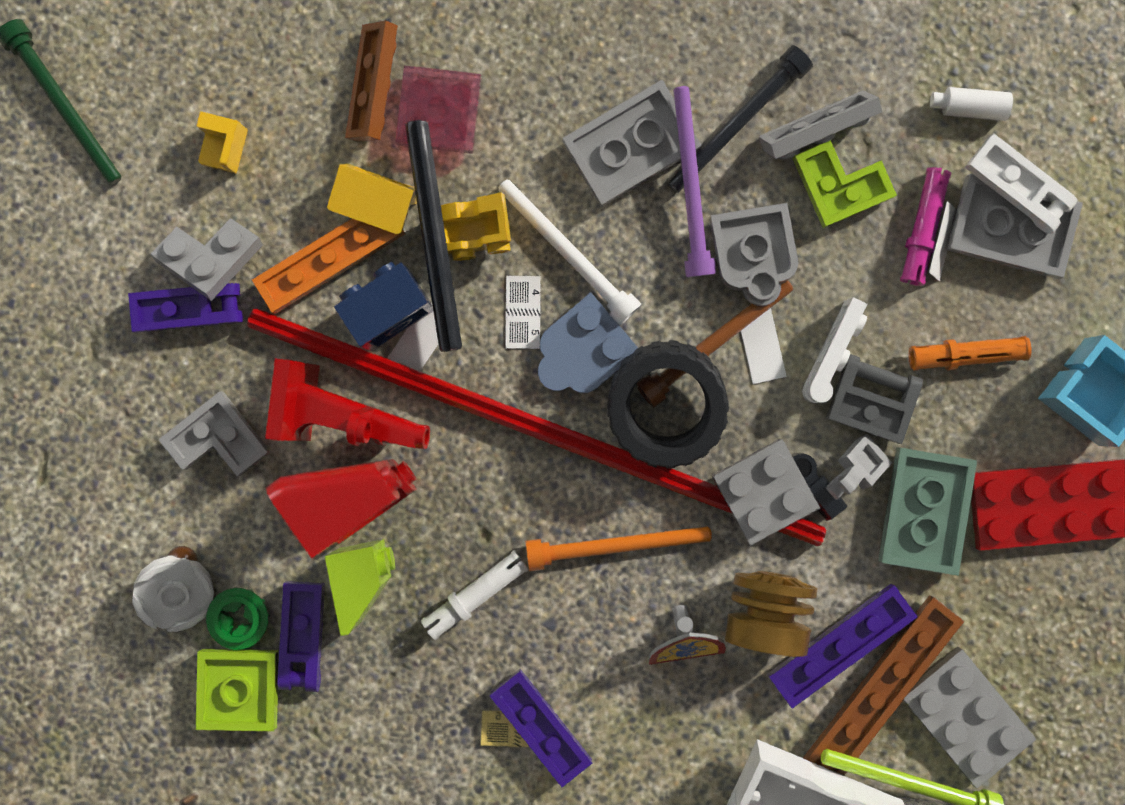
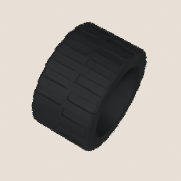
M669 340V342L656 341L636 349L632 355L627 356L621 362L619 370H616L608 397L607 415L610 419L611 431L618 439V444L623 450L628 451L631 457L637 461H643L652 467L660 466L669 469L682 465L687 466L693 464L695 460L705 457L709 454L712 447L716 446L720 441L721 434L726 429L728 422L729 402L721 373L704 352L701 353L696 347L688 343L686 345L673 340ZM664 368L682 370L693 376L700 384L705 396V409L701 420L689 431L676 436H659L646 431L635 421L630 406L632 391L644 375L654 370Z

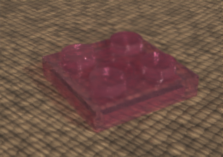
M404 65L396 144L408 147L406 123L414 120L427 121L429 125L432 149L473 154L482 83L481 74Z

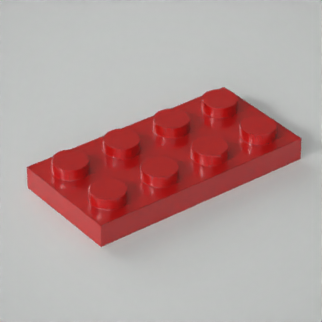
M1125 459L975 472L971 496L975 548L978 550H991L1124 538Z

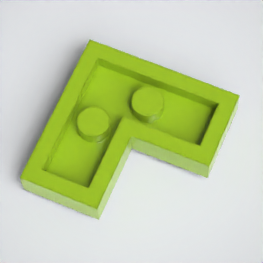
M831 140L799 153L792 158L822 228H826L897 196L882 160L846 175Z

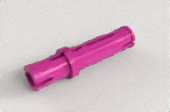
M930 167L926 169V177L912 235L906 239L905 243L908 252L903 273L900 277V281L903 283H908V280H910V285L924 286L926 283L931 254L934 253L936 242L934 241L949 179L952 174L948 170H944L943 174H941L942 168Z

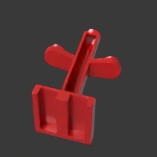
M275 358L265 439L311 441L312 426L317 424L345 431L348 443L359 446L361 443H368L370 438H372L376 444L383 447L387 443H394L410 448L427 449L430 441V427L428 425L409 421L318 388L320 365Z

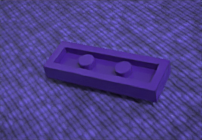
M521 669L490 692V698L561 787H564L592 764V758Z

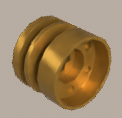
M766 571L735 573L733 583L750 589V593L732 592L731 599L748 607L747 613L737 612L728 614L725 641L735 646L763 653L791 657L807 656L811 629L795 622L794 618L795 615L814 614V607L798 602L797 599L816 598L818 588L805 584L795 577Z

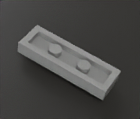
M862 90L758 137L763 151L775 159H787L797 155L800 152V148L811 143H824L833 139L836 132L847 127H861L870 122V117L883 111L879 97Z

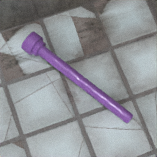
M680 86L676 87L673 91L691 253H687L688 261H684L686 277L715 274L717 271L715 258H711L710 250L706 251L689 87Z

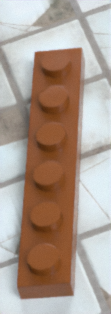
M929 595L916 611L917 618L902 629L807 751L803 759L845 776L847 771L822 764L821 754L823 750L830 749L859 758L964 623V620L936 598Z

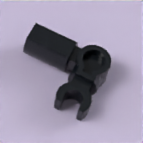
M801 452L792 454L796 465L820 507L818 509L819 513L826 521L832 520L847 508V504L841 496L835 500L828 492L826 486L830 482L824 475L818 476L816 474L817 464L814 458Z

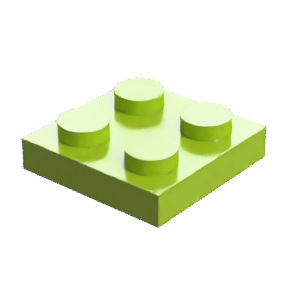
M199 650L197 652L196 730L274 731L277 728L279 650Z

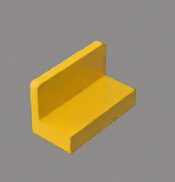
M340 164L327 208L330 211L391 233L400 234L402 233L410 205L417 204L413 186L351 164Z

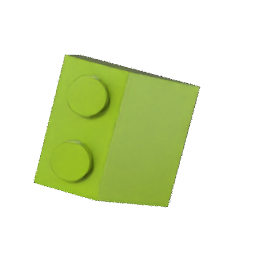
M384 539L338 548L325 556L340 636L349 635L362 622L391 578L390 571L395 570L393 550L391 547H385Z

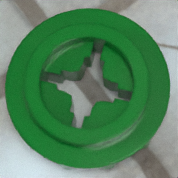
M234 587L219 593L211 601L206 614V624L210 635L218 644L228 649L241 650L253 646L262 638L267 631L270 614L267 612L265 600L255 594L253 589ZM245 605L243 617L248 619L249 624L242 623L232 632L234 618L229 616L227 612H236Z

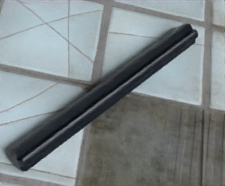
M414 120L407 122L405 129L438 346L441 352H452L462 348L429 125L427 121Z

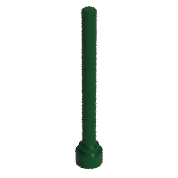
M14 19L0 26V43L4 49L20 56L109 185L118 183L122 178L121 174L32 48L34 44L31 40L33 34L24 21Z

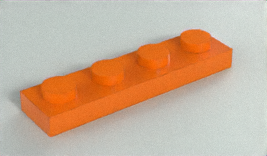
M350 219L255 277L252 281L271 313L276 314L406 233L402 230V233L394 234L361 221Z

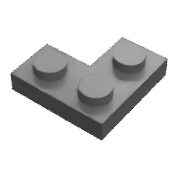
M230 218L205 246L176 227L150 255L162 267L212 301L263 244L258 236Z
M221 391L158 439L182 470H187L215 448L235 475L241 476L271 452L227 395Z

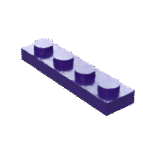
M889 584L811 641L807 656L789 657L767 673V676L793 709L915 620L917 615L896 586Z

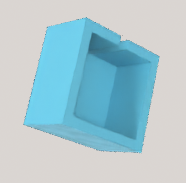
M1105 335L1085 338L1064 364L1069 370L1059 371L1038 399L1098 446L1119 447L1125 440V350Z

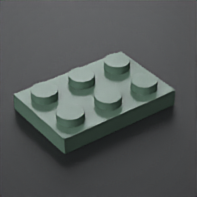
M896 447L878 557L879 562L959 576L977 460Z

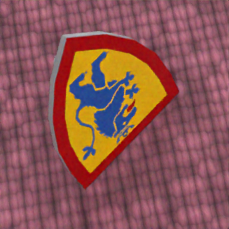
M678 605L672 608L677 637L652 650L649 655V665L723 654L726 651L725 642L718 636L692 633L693 621L689 618L687 605Z

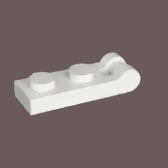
M994 133L985 140L965 166L968 171L1031 218L1039 229L1049 234H1053L1061 224L1059 219L1063 213L1070 212L1078 202L1072 193ZM1045 196L1051 202L1047 209L1040 204Z
M854 297L844 301L804 384L802 392L805 400L808 402L822 403L830 400L832 397L833 387L830 381L835 371L841 372L848 361L850 351L846 348L852 335L857 337L866 323L867 316L863 315L867 306L866 303Z

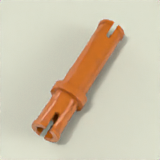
M1027 336L960 343L950 339L938 345L911 346L909 348V364L913 371L945 367L946 370L950 371L956 370L959 366L1028 361L1031 358L1032 347Z

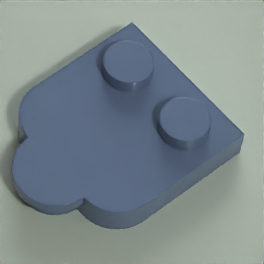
M590 292L543 333L540 340V348L544 358L539 363L538 376L541 383L550 390L560 391L570 386L576 392L589 393L610 378L616 370H619L621 362L627 356L632 355L638 347Z

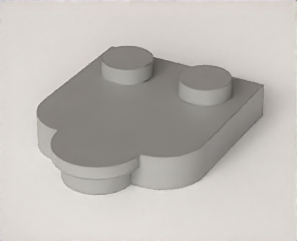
M782 203L711 215L709 221L719 275L724 285L732 290H742L746 300L753 305L767 306L773 303L780 294L781 284L790 280L798 268V256L788 204Z

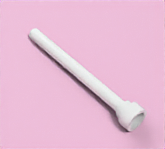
M505 180L500 184L498 191L505 194V198L609 303L607 305V308L611 311L609 315L620 326L640 308L642 304L632 293L627 295L624 291L619 292L510 180Z

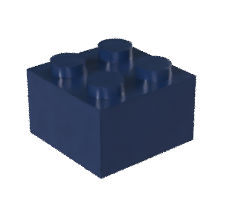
M393 262L382 266L373 273L375 278L364 287H361L360 284L350 287L339 296L341 302L333 306L361 348L374 351L433 312L431 301L412 272L402 262L396 266Z

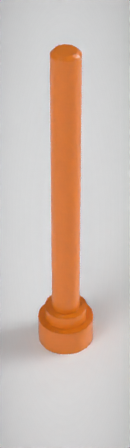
M705 526L550 545L549 542L541 543V539L527 540L526 549L529 572L545 570L544 566L552 565V561L710 542L712 533L711 529Z

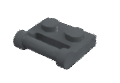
M850 354L846 365L841 371L825 419L897 444H902L922 388L923 379L913 375H909L908 378L861 362L860 357ZM855 376L901 391V401L898 402L852 386Z

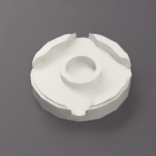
M167 556L152 561L141 570L134 582L132 603L137 616L147 626L155 629L157 627L167 629L168 632H178L195 626L205 618L208 607L213 600L214 586L209 572L199 562L186 558Z

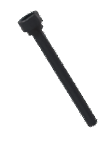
M791 45L780 56L781 62L777 65L778 70L696 153L698 173L789 80L793 82L796 78L802 79L813 68V63L805 52L797 46ZM682 168L668 182V186L675 193H679L684 188Z

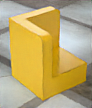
M200 111L196 127L203 131L205 136L198 159L199 163L203 166L237 174L248 129L237 120Z

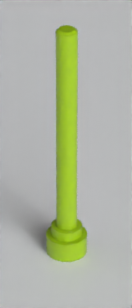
M830 749L823 750L821 754V762L824 765L950 804L1004 805L1000 794L986 789L969 793Z

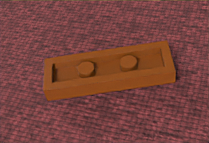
M384 20L362 25L345 134L346 139L356 142L381 139V132L385 124L384 112L387 93L391 86L392 60L397 46L396 34L398 25Z

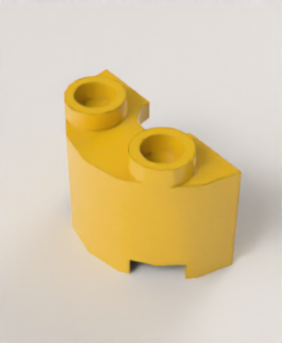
M500 192L477 197L476 200L469 202H453L441 205L448 254H452L453 261L476 258L475 252L487 250V254L510 252L511 237L505 194Z

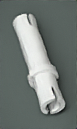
M513 550L511 554L458 594L455 592L447 596L448 601L426 618L421 619L424 628L428 627L430 629L427 631L434 640H437L440 635L461 619L466 621L472 617L471 612L521 574L527 572L529 569L524 562L520 561L521 557L517 552Z

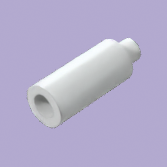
M948 87L945 93L933 92L930 98V108L942 109V113L945 116L1007 121L1013 105L1011 92Z

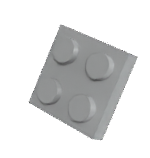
M781 438L712 475L750 545L820 509Z

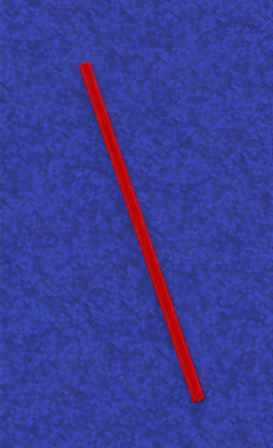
M257 308L253 309L249 315L247 326L251 329L732 514L717 485L672 468L666 469V467L649 466L647 463L640 460L637 461L631 457V454L626 450ZM801 518L778 532L814 546H821L826 535V528Z

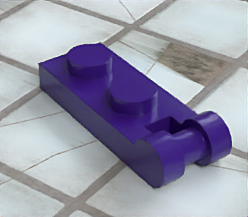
M228 283L216 295L215 298H221L222 311L212 312L211 300L192 287L128 293L132 332L140 333L243 323L242 311L238 310L237 297L241 296L240 284Z
M294 581L283 583L278 690L291 691L292 687H305L307 692L319 691L321 683L320 662L325 583ZM293 662L306 663L305 672L294 671Z

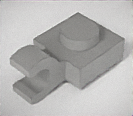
M865 434L857 438L838 459V462L845 470L836 476L826 486V489L837 500L844 492L847 495L851 494L858 485L862 490L873 486L892 462L871 437Z

